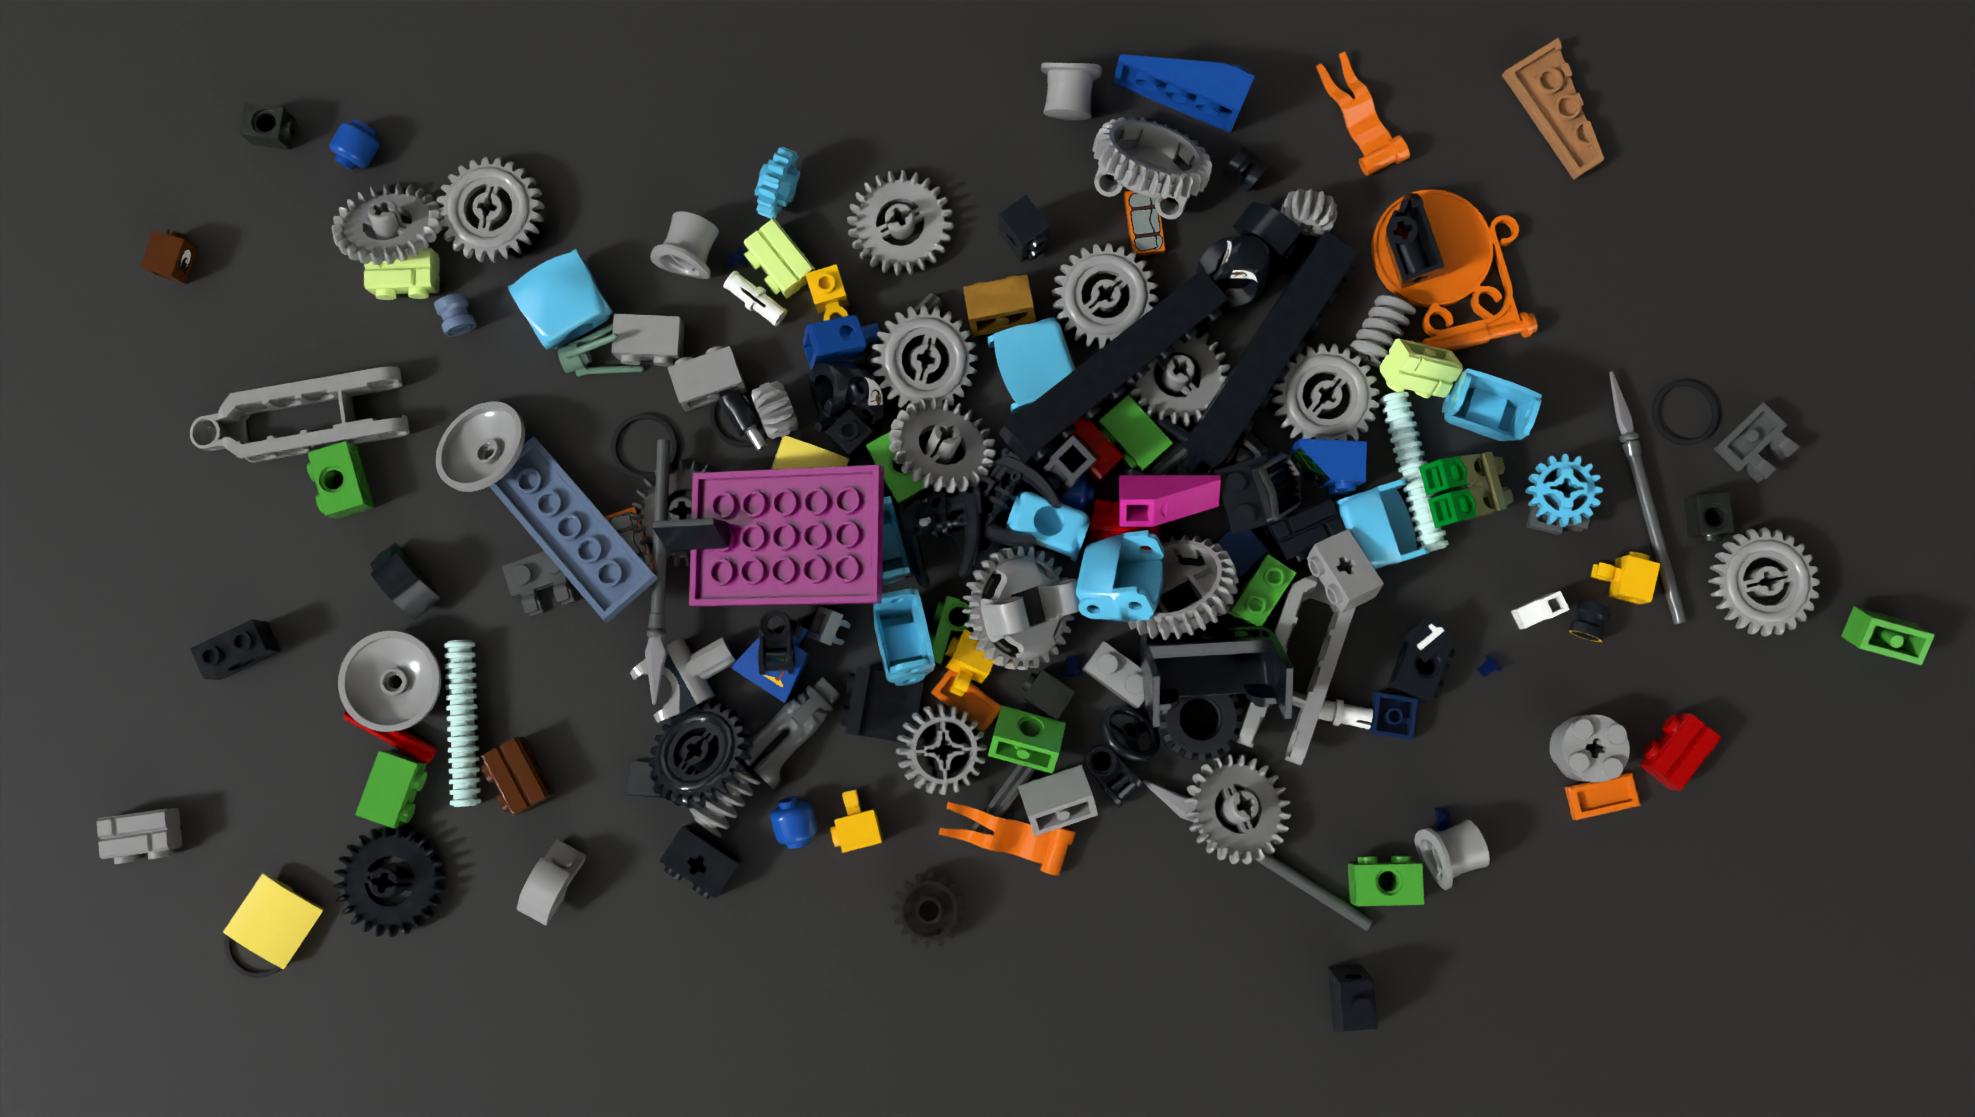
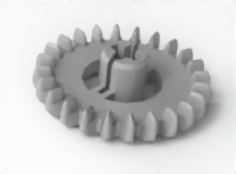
M484 157L479 166L475 160H471L470 169L468 170L460 165L458 167L459 176L453 174L448 176L452 184L441 186L446 196H440L436 200L444 206L438 209L441 212L440 215L444 218L440 221L441 230H447L444 234V239L447 242L454 240L452 246L457 252L464 247L463 253L468 259L472 257L475 251L476 258L481 263L484 261L486 253L493 263L497 262L498 252L506 260H510V248L514 249L518 254H522L519 242L522 241L532 245L531 240L526 234L528 232L540 233L532 222L544 221L543 217L535 212V210L545 208L541 201L534 200L542 196V192L539 189L531 188L536 185L535 179L532 177L525 178L527 176L525 168H519L515 171L516 164L513 161H509L503 167L504 162L501 157L496 158L493 164H491L488 157ZM486 187V192L479 194L473 202V212L480 220L477 229L470 224L467 218V204L470 197L476 191ZM501 189L509 194L512 201L510 218L507 206L499 198Z
M905 170L901 171L899 180L895 179L891 171H888L887 182H884L879 175H876L877 187L875 188L865 182L864 187L867 195L859 192L855 194L856 199L861 205L850 204V210L857 216L847 217V222L856 226L848 230L850 237L858 238L852 243L853 248H864L860 253V258L867 259L872 257L870 261V267L872 268L882 263L883 273H887L890 267H894L896 276L900 275L903 267L906 268L908 274L912 275L914 265H917L921 270H925V260L936 263L934 252L945 253V248L940 242L946 243L951 241V236L944 233V231H949L954 227L952 222L944 221L950 218L953 212L951 209L942 210L948 204V198L937 199L941 188L937 186L929 191L930 178H927L920 185L917 172L908 181ZM896 202H907L917 207L916 209L911 210V208L905 204H894L888 208L885 214L886 223L877 227L878 216L880 215L881 211L889 204ZM900 217L902 221L905 220L906 224L900 226L898 222H895V218ZM924 220V228L921 235L911 244L898 246L884 240L890 236L897 240L907 239L913 234L915 224Z
M397 183L394 194H391L388 186L384 184V192L381 196L371 187V199H366L362 193L358 192L359 205L353 200L347 199L349 210L339 207L340 216L333 217L335 225L331 227L335 245L339 247L342 254L348 255L349 259L354 261L360 260L363 264H368L372 261L374 265H381L383 261H386L389 265L393 264L396 259L400 262L405 261L408 255L412 257L417 256V250H426L429 247L428 242L432 243L436 240V234L442 229L440 221L443 220V216L440 215L441 212L438 210L440 205L434 200L432 194L426 195L423 188L415 192L411 184L406 188V194H404L400 183ZM401 215L409 217L412 223H403ZM366 230L374 231L378 240L368 237L365 234Z
M1107 243L1105 251H1101L1099 245L1094 244L1093 253L1091 254L1087 249L1081 248V259L1075 255H1070L1069 261L1072 266L1065 264L1060 266V270L1066 276H1056L1054 278V282L1062 286L1053 289L1051 292L1053 296L1061 298L1052 305L1053 309H1063L1058 314L1057 321L1068 319L1064 332L1074 328L1077 329L1074 340L1078 341L1083 335H1086L1087 347H1090L1094 339H1098L1099 349H1102L1105 346L1106 340L1112 341L1153 308L1149 304H1156L1159 301L1156 295L1150 294V292L1158 288L1156 283L1148 282L1153 277L1154 272H1143L1146 261L1142 260L1135 263L1136 252H1131L1128 256H1125L1124 246H1120L1116 252H1113L1110 243ZM1102 273L1117 276L1113 281L1104 279L1096 282L1092 288L1089 302L1085 305L1083 304L1081 292L1089 278ZM1127 286L1129 302L1121 314L1112 318H1101L1093 315L1095 312L1101 315L1114 312L1121 296L1120 291ZM1100 293L1103 296L1112 293L1110 301L1105 299L1102 302H1098Z
M921 305L919 315L916 314L912 307H908L907 318L901 313L896 312L897 325L890 321H885L884 324L889 333L877 332L876 335L883 341V344L872 345V349L881 353L879 357L870 360L872 363L881 365L880 369L873 372L874 376H884L885 378L880 383V388L890 386L891 390L887 395V399H892L897 395L900 396L898 407H903L910 401V403L918 408L919 400L923 399L928 409L934 397L936 398L938 408L943 407V400L945 401L946 399L949 400L948 405L953 406V394L964 397L961 385L972 386V382L966 377L967 374L977 373L975 368L969 366L970 362L978 360L976 355L969 354V350L973 349L976 343H966L965 341L971 333L970 330L960 332L962 320L951 323L952 313L950 311L943 317H940L938 306L933 308L931 314H928L927 307ZM924 335L922 345L914 347L907 356L908 366L915 373L914 380H912L904 371L902 352L905 345L912 338ZM936 339H938L947 351L948 366L945 373L937 381L926 384L928 374L938 369L941 363L940 353L934 347ZM926 352V358L930 359V364L924 365L922 368V363L917 360V355Z
M1205 333L1200 339H1197L1195 335L1185 344L1181 340L1172 346L1176 350L1170 355L1173 356L1172 358L1168 357L1162 363L1156 359L1148 365L1151 371L1137 383L1131 379L1125 384L1127 387L1135 388L1130 391L1129 396L1132 399H1140L1137 404L1141 409L1144 407L1148 408L1146 414L1149 417L1157 414L1158 420H1163L1166 417L1173 424H1177V421L1181 420L1182 424L1186 427L1190 424V418L1197 423L1227 376L1222 375L1226 374L1231 367L1230 364L1220 365L1226 357L1225 352L1217 355L1214 354L1219 345L1218 342L1209 346L1206 345L1208 333ZM1156 365L1163 370L1161 377L1163 386L1173 393L1182 392L1185 397H1173L1159 389L1154 379V368ZM1195 366L1200 374L1198 388L1191 382L1195 373Z
M1320 343L1317 347V353H1315L1312 347L1306 346V357L1300 353L1294 358L1296 364L1288 361L1286 366L1290 369L1282 380L1283 383L1272 386V390L1281 393V395L1274 397L1271 403L1282 405L1275 412L1274 416H1286V420L1281 424V428L1291 425L1294 427L1290 438H1294L1301 433L1303 434L1302 439L1347 441L1348 436L1352 441H1357L1359 439L1357 429L1363 433L1368 431V426L1364 420L1372 422L1376 419L1369 409H1377L1379 407V403L1372 400L1371 397L1380 394V391L1370 387L1377 378L1366 376L1370 366H1359L1361 361L1360 355L1353 359L1349 358V348H1346L1342 354H1339L1338 346L1333 344L1330 351L1327 352L1325 345ZM1321 373L1335 375L1332 381H1321L1310 391L1307 401L1309 408L1307 409L1303 400V388L1307 380ZM1339 381L1340 383L1329 393L1327 401L1322 403L1313 412L1312 410L1320 402L1319 399L1324 392L1327 393ZM1345 384L1350 395L1349 405L1341 416L1330 420L1318 418V414L1330 413L1340 404L1342 400L1341 387Z
M935 397L931 400V405L928 409L923 399L919 400L918 408L909 403L906 411L900 410L897 419L893 420L891 424L892 430L888 436L891 441L889 449L895 454L893 460L897 464H903L901 471L905 474L911 472L912 481L922 480L923 487L928 488L931 484L937 492H940L942 487H945L948 493H954L956 487L962 492L966 491L968 486H978L980 476L984 475L987 477L994 464L993 459L996 455V451L992 449L995 440L987 439L990 434V428L978 431L983 419L980 418L971 423L970 419L973 410L971 409L967 414L961 416V403L953 411H950L948 399L944 401L941 408L937 407ZM927 431H932L925 447V455L919 446V437ZM961 443L964 450V458L956 464L944 465L952 460Z
M1765 527L1759 529L1758 533L1754 529H1748L1745 532L1746 537L1742 534L1734 535L1735 543L1725 542L1722 545L1728 553L1720 552L1715 554V557L1723 564L1710 566L1711 570L1720 574L1719 577L1708 580L1711 584L1720 585V589L1712 592L1710 596L1723 597L1724 599L1716 606V609L1729 608L1730 610L1724 619L1732 620L1738 617L1735 628L1741 629L1749 624L1748 634H1755L1760 628L1762 636H1769L1772 630L1776 635H1781L1784 633L1785 627L1788 630H1794L1797 626L1796 620L1799 622L1806 621L1807 616L1804 610H1814V605L1809 600L1819 598V593L1812 589L1813 586L1820 585V580L1812 578V575L1818 572V567L1809 566L1808 564L1813 559L1812 554L1803 556L1804 544L1801 543L1793 546L1794 537L1788 535L1783 539V534L1779 529L1774 530L1771 534ZM1758 558L1772 559L1785 570L1781 572L1775 567L1765 566L1752 569L1745 574L1746 568L1750 563ZM1781 576L1785 577L1784 579L1766 582L1765 585L1762 586L1756 585L1747 587L1748 584L1760 582L1761 579L1767 580ZM1788 582L1786 595L1780 602L1774 605L1765 606L1756 603L1751 598L1776 595L1783 589L1784 583Z
M1228 754L1223 758V762L1218 757L1212 759L1211 767L1209 764L1202 765V775L1200 773L1193 775V781L1197 786L1190 785L1187 787L1188 793L1193 798H1188L1184 801L1185 805L1192 808V811L1186 813L1185 817L1195 822L1189 829L1191 832L1199 831L1200 833L1196 839L1197 843L1200 844L1206 841L1208 843L1206 847L1207 853L1217 849V858L1219 860H1224L1228 854L1232 864L1238 863L1240 858L1244 864H1250L1252 857L1257 861H1261L1265 857L1263 852L1266 854L1274 853L1275 848L1272 844L1279 845L1284 842V839L1277 833H1285L1289 830V827L1283 825L1280 821L1287 820L1292 816L1290 813L1281 811V808L1290 804L1291 801L1278 798L1286 790V787H1273L1279 776L1274 775L1266 778L1265 775L1269 769L1268 765L1263 766L1257 771V758L1250 760L1245 765L1244 754L1239 755L1234 763L1232 755ZM1234 786L1241 787L1246 791L1236 792ZM1219 792H1221L1224 798L1220 805V815L1224 822L1236 826L1239 833L1226 829L1217 818L1215 802ZM1241 805L1243 810L1239 811L1237 806ZM1258 813L1257 822L1253 827L1250 820Z

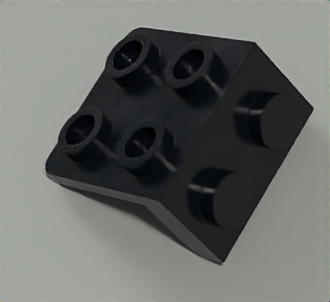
M857 666L856 673H850L848 678L847 692L852 693L850 707L844 706L842 712L841 726H846L845 733L901 742L897 740L898 735L908 737L910 731L903 728V724L907 722L913 726L916 725L912 714L915 712L919 714L924 686L923 681L905 686H896L895 683H891L886 679L884 672Z

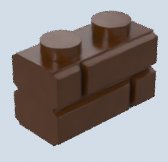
M524 737L512 738L481 756L485 763L481 766L482 772L490 783L495 782L500 791V794L497 795V800L506 813L510 811L512 816L520 815L554 796Z

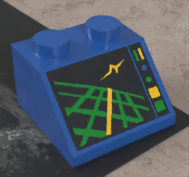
M1298 439L1288 449V455L1292 456L1291 460L1318 489L1329 490V495H1349V491H1355L1358 486L1366 482L1367 441Z

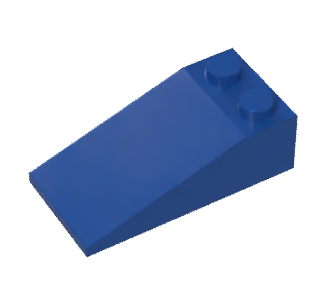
M1120 54L1113 84L1231 133L1255 76L1249 74L1246 68L1236 64L1230 66L1226 63Z

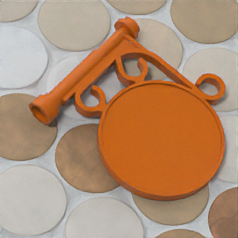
M1436 189L1412 192L1418 193L1422 197L1423 206L1445 269L1441 276L1401 289L1386 246L1385 235L1388 222L1394 210L1399 211L1404 196L1387 208L1378 221L1373 233L1371 243L1372 261L1377 275L1390 292L1407 303L1428 308L1427 313L1422 319V328L1431 338L1424 339L1420 344L1456 351L1517 333L1527 338L1537 331V321L1534 314H1527L1526 312L1518 314L1513 298L1512 283L1500 246L1511 244L1518 236L1519 225L1514 218L1508 215H1500L1488 226L1477 208L1466 199L1454 193ZM1500 223L1506 224L1511 230V236L1498 241L1495 226ZM1402 229L1397 230V235H1401L1402 239L1408 238V233H1404ZM1493 255L1505 292L1503 306L1496 315H1492L1479 304V296L1482 294L1490 295L1496 303L1502 299L1501 293L1496 288L1480 286L1488 274ZM1472 295L1471 307L1483 320L1451 327L1454 323L1453 316L1450 311L1443 307L1458 303ZM1436 314L1442 316L1446 321L1447 329H1434L1429 322L1430 316Z

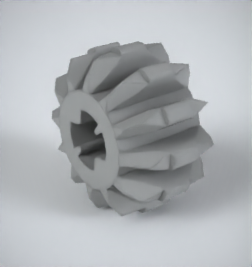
M1300 188L1297 191L1289 192L1281 208V213L1291 219L1300 228V234L1306 237L1308 235L1320 237L1326 230L1330 232L1334 222H1336L1338 212L1336 211L1337 204L1334 202L1333 197L1324 195L1323 191H1313L1312 188L1310 190Z
M767 382L760 385L759 388L752 390V401L768 437L771 439L782 438L789 435L790 432L797 430L798 422L784 386L780 382Z

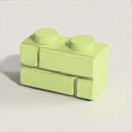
M775 218L768 221L760 230L755 231L744 241V245L748 250L744 256L755 270L761 266L768 276L764 281L775 295L781 291L786 299L791 297L808 283L805 274L815 271L813 265Z
M427 248L426 250H417L418 255L415 257L408 255L407 260L402 262L396 259L393 264L389 265L386 261H383L381 265H374L372 261L364 264L365 289L381 300L396 299V294H408L410 298L425 299L429 297V293H439V255L432 248Z
M1398 338L1395 339L1391 346L1389 355H1386L1381 363L1380 372L1385 378L1387 386L1394 391L1404 392L1407 389L1427 399L1431 395L1446 398L1453 387V381L1456 382L1462 372L1463 365L1452 351Z

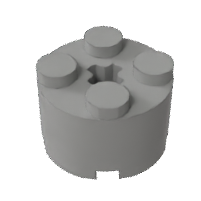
M1577 715L1568 718L1554 730L1549 747L1551 758L1562 773L1572 780L1583 782H1605L1620 776L1628 762L1630 753L1626 729L1613 719L1603 715ZM1587 744L1592 746V752L1586 750Z

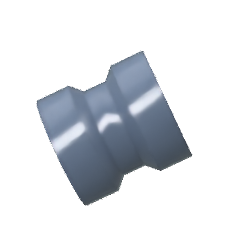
M463 293L450 294L434 302L436 313L443 319L441 326L445 336L463 335L472 331L477 326L474 316L469 314L467 310L469 302Z

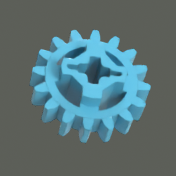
M779 147L778 152L774 153L773 160L769 159L767 164H763L755 189V195L759 196L757 199L759 204L756 209L758 214L770 219H776L777 214L782 210V206L786 207L787 203L793 200L800 178V171L796 170L798 167L796 163L799 158L797 152L785 147Z
M1563 454L1559 462H1557L1554 456H1550L1547 459L1548 467L1545 464L1539 463L1535 467L1539 475L1531 474L1528 478L1530 482L1534 483V486L1526 489V493L1534 495V498L1528 505H1537L1540 508L1536 513L1537 517L1542 516L1544 513L1548 515L1547 524L1549 525L1556 519H1559L1561 527L1567 526L1569 519H1571L1574 525H1578L1582 522L1581 515L1587 519L1593 515L1589 506L1597 507L1601 503L1598 499L1594 498V495L1603 492V488L1595 487L1594 485L1601 477L1600 475L1591 476L1589 471L1593 465L1590 463L1582 467L1580 465V456L1576 457L1572 462H1569L1568 454ZM1556 471L1554 482L1543 483L1549 473ZM1573 472H1574L1575 474H1577V475L1582 479L1583 482H1580V481L1573 475ZM1562 484H1564L1566 490L1571 491L1566 497H1564L1562 491L1557 490ZM1585 498L1583 504L1578 509L1572 511L1573 501ZM1545 499H1548L1555 506V509L1552 508L1546 502Z

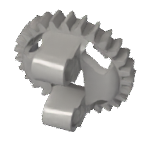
M1121 117L1118 120L1112 119L1109 123L1103 124L1096 135L1092 151L1095 152L1094 158L1099 160V167L1094 185L1096 190L1104 196H1115L1125 187L1137 194L1156 198L1155 208L1157 213L1161 217L1171 220L1176 219L1182 214L1190 194L1197 196L1199 191L1203 192L1208 184L1212 163L1210 156L1205 153L1204 147H1198L1196 140H1190L1188 134L1182 135L1178 132V128L1175 130L1168 128L1167 123L1163 126L1157 124L1155 120L1148 122L1144 118L1136 120L1130 117L1126 120ZM1118 139H1138L1136 148L1121 149L1117 145ZM1177 155L1188 165H1191L1192 168L1182 171L1174 163ZM1105 175H1112L1114 176V180L1117 181L1109 180ZM1166 198H1174L1178 203H1170Z
M1185 534L1181 540L1177 541L1173 536L1170 542L1163 543L1160 540L1164 549V557L1162 559L1164 578L1161 595L1189 581L1194 594L1199 600L1175 612H1168L1159 600L1150 620L1129 621L1128 625L1131 630L1137 628L1139 635L1149 633L1151 639H1154L1159 632H1161L1163 640H1167L1170 633H1175L1177 639H1180L1181 635L1187 632L1192 636L1194 635V630L1198 628L1206 630V624L1209 621L1218 622L1216 616L1226 614L1234 604L1232 594L1238 592L1236 583H1239L1236 575L1237 572L1227 551H1224L1220 544L1213 545L1210 539L1202 542L1199 536H1195L1190 541ZM1178 555H1182V558L1195 559L1203 556L1205 565H1182L1179 563Z
M1013 546L1000 549L999 553L989 554V560L979 562L982 570L972 572L976 582L966 584L972 590L971 595L963 597V599L970 602L969 608L962 611L963 613L970 614V621L964 625L966 627H973L974 630L968 638L979 640L975 649L985 651V659L993 660L994 665L1004 666L1007 669L1028 670V667L1038 668L1039 662L1048 663L1050 661L1049 654L1058 655L1059 653L1055 644H1066V641L1061 636L1062 633H1071V629L1065 625L1066 621L1074 620V616L1070 614L1079 612V599L1076 595L1078 579L1060 578L1059 575L1063 568L1061 566L1052 567L1054 558H1044L1045 552H1034V547L1023 548L1022 546ZM991 574H1001V581L995 590L994 596L991 599H981L982 594L987 595L994 581L993 578H990ZM1037 586L1045 621L1030 626L1023 597H1011V595ZM1005 639L1011 645L1016 646L1019 652L1009 653L1011 649L1002 645L999 640Z

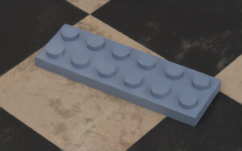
M534 436L523 445L522 452L513 468L501 480L489 486L606 623L612 620L658 579L654 572Z

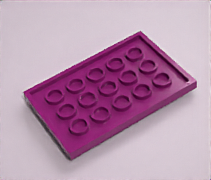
M881 465L693 473L691 519L715 518L729 524V545L727 548L690 551L689 606L882 604L884 467Z

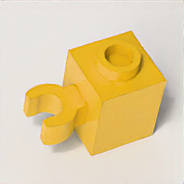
M837 264L806 273L817 313L825 312L824 321L831 320L835 315H840L841 317L848 316L843 306L849 305Z
M1629 552V555L1616 558L1615 566L1601 562L1599 565L1593 564L1590 577L1611 582L1608 592L1609 597L1640 605L1652 602L1660 563L1649 561V555Z
M966 629L958 638L954 636L951 638L945 651V655L949 656L945 667L958 673L950 692L960 697L967 691L971 680L982 684L989 675L994 663L993 660L984 658L985 651L975 649L979 640L968 638L972 632Z
M857 790L843 792L842 796L848 816L835 819V826L830 827L834 846H841L842 853L882 843L883 837L876 809L862 812Z

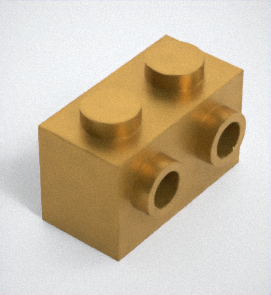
M1027 274L1020 276L1011 275L1004 279L977 282L963 287L968 320L973 337L1036 322Z

